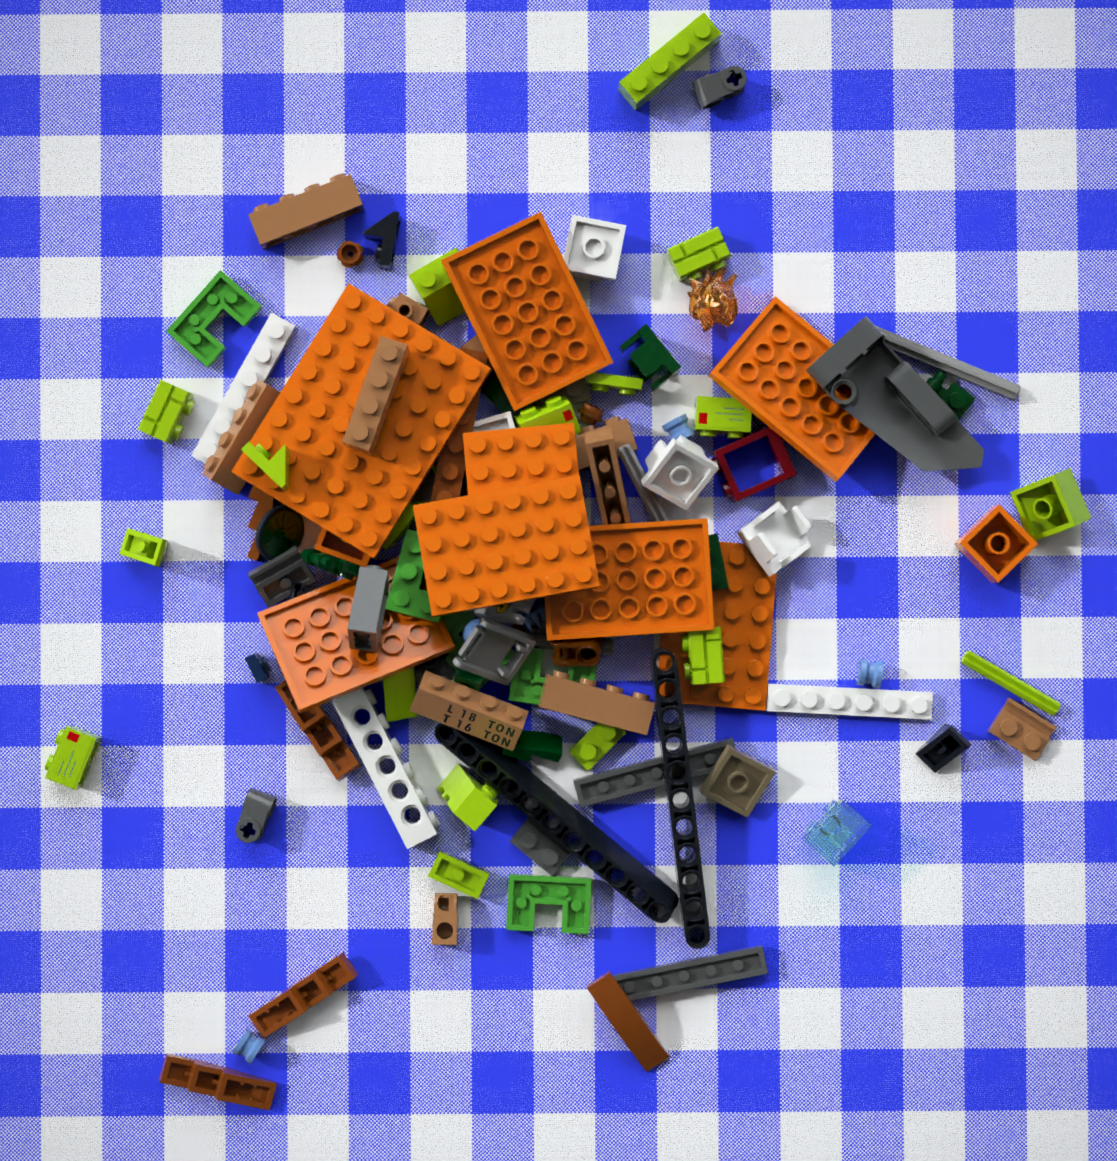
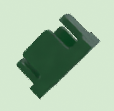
M645 324L636 334L619 347V350L623 354L637 342L641 344L639 348L630 354L631 359L628 361V364L638 377L643 379V382L648 381L659 371L664 373L662 377L650 386V389L654 392L668 380L675 377L679 373L681 366L650 327Z

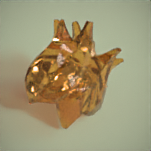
M725 267L720 271L716 270L713 276L707 270L703 282L689 277L692 285V292H687L690 297L689 312L691 317L700 320L703 332H706L715 323L729 327L737 317L738 304L733 291V284L737 275L734 274L723 282L722 277L726 271Z

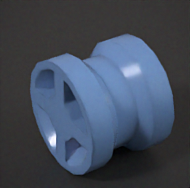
M686 414L662 426L664 432H668L670 435L669 441L673 438L677 440L680 435L689 438L696 434L694 429L689 427Z
M861 658L857 670L856 684L861 686L871 684L874 688H880L884 662L876 661L871 663L867 659Z
M247 1029L232 1053L244 1056L246 1062L251 1064L265 1043V1040L262 1038L257 1039Z

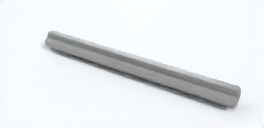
M876 326L885 336L884 341L895 352L1009 399L1015 400L1019 395L1021 386Z

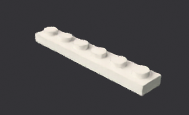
M273 313L270 314L193 451L192 457L205 463L210 456L214 455L221 435L228 431L233 423L234 413L246 401L248 389L253 384H256L257 380L266 383L294 333L295 325Z
M768 684L766 711L932 720L933 692Z

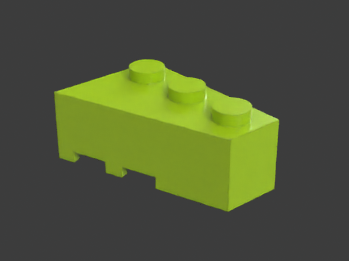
M459 764L453 768L437 787V790L442 793L441 796L445 800L449 799L447 805L452 812L474 831L478 829L499 802L496 789L487 782L481 784Z

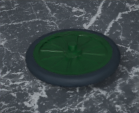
M280 505L272 508L263 516L256 531V546L264 558L272 560L288 549L300 546L304 535V521L301 514L286 505Z

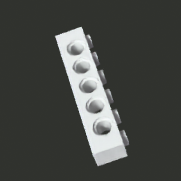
M363 687L333 700L332 702L406 848L409 849L435 836L438 833L436 827L440 826V823L433 811L428 812L424 804L428 800L421 786L416 788L411 778L415 777V774L408 762L403 763L399 755L403 751L396 737L391 739L386 729L390 728V725L386 721L384 713L378 714L374 706L378 702L371 688L366 690ZM359 709H366L370 713V720L367 724H360L357 721L356 713ZM373 733L379 734L383 739V744L378 749L372 748L368 743V738ZM384 758H390L394 761V772L386 773L381 769V761ZM396 783L405 784L408 788L407 796L397 797L393 792L394 785ZM410 807L417 808L421 815L420 820L416 822L409 821L406 818V810Z

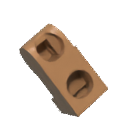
M435 893L432 945L458 944L457 893Z

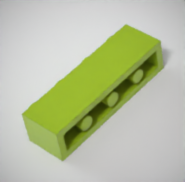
M703 12L619 81L618 91L636 111L719 43L721 32Z

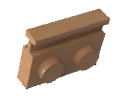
M1007 698L1005 705L1001 708L987 732L1036 761L1057 727L1013 699Z

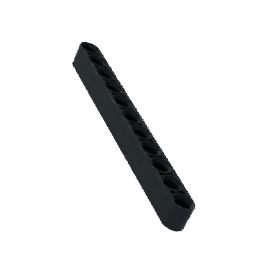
M658 648L650 656V668L654 701L656 703L655 709L682 930L687 944L694 949H701L710 941V929L676 657L669 649ZM662 654L670 656V664L666 668H659L656 665L657 658ZM665 682H671L674 685L673 692L667 696L661 695L659 692L660 686ZM670 709L677 712L676 720L671 723L664 722V712ZM672 737L680 739V745L675 750L666 748V742ZM673 765H682L684 767L682 775L679 777L670 776L669 772ZM678 792L687 794V799L682 804H675L673 802V797ZM682 819L690 821V827L686 831L676 829L677 823ZM688 846L694 849L692 856L689 858L679 856L683 847ZM687 874H694L697 876V880L692 885L683 884L684 877ZM691 901L700 903L699 909L695 912L686 910L687 904ZM695 928L703 930L702 936L698 939L689 937L690 932Z
M442 723L436 726L434 735L440 744L651 920L657 923L669 921L679 903L678 895L674 890L518 760L504 755L501 746Z

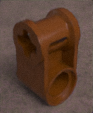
M604 637L549 640L554 649L552 661L555 665L561 667L595 666L601 659L605 641Z

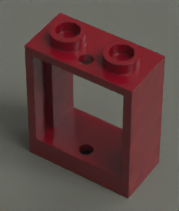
M770 427L717 449L712 453L714 458L711 460L716 462L719 467L716 474L721 473L725 483L721 484L727 499L732 498L734 503L797 475L781 437ZM765 437L781 475L740 492L724 455Z

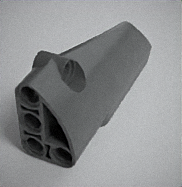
M867 316L806 370L828 394L833 403L843 408L920 470L939 471L982 467L984 449L960 424L955 413L915 369L905 360L902 361L884 341L885 336ZM840 386L848 387L851 391V397L847 400H840L836 396V389Z

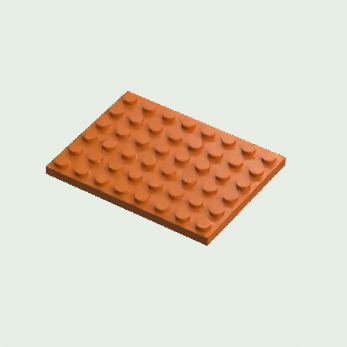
M348 283L250 440L254 447L259 443L271 454L268 460L284 445L289 448V489L285 492L244 452L231 472L375 559L488 377L491 368ZM380 336L408 345L410 353L374 453L370 456L346 447L342 441Z

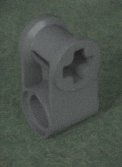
M730 66L716 73L700 77L693 81L692 85L701 108L707 109L742 93L747 77L742 68ZM730 76H733L734 79H739L737 86H734L733 83L728 84Z
M254 788L249 789L236 826V835L239 840L250 843L258 841L263 836L268 820L276 805V796ZM252 823V828L256 830V834L248 837V831L244 830V827Z

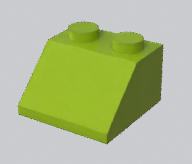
M457 247L409 275L438 327L465 312L441 263L442 259L459 252Z
M1071 468L1010 492L1026 532L1035 541L1075 527L1091 519Z

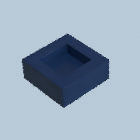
M254 653L245 658L257 683L270 678L268 672L271 671V667L265 656L260 657L259 653Z

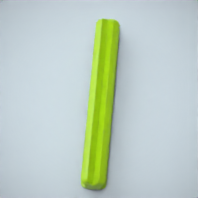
M966 651L961 659L963 665L1049 715L1055 716L1060 709L1061 704L977 654Z

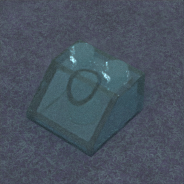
M840 798L837 802L833 799L823 809L825 815L818 822L814 820L804 830L806 836L803 838L833 866L843 858L872 826Z

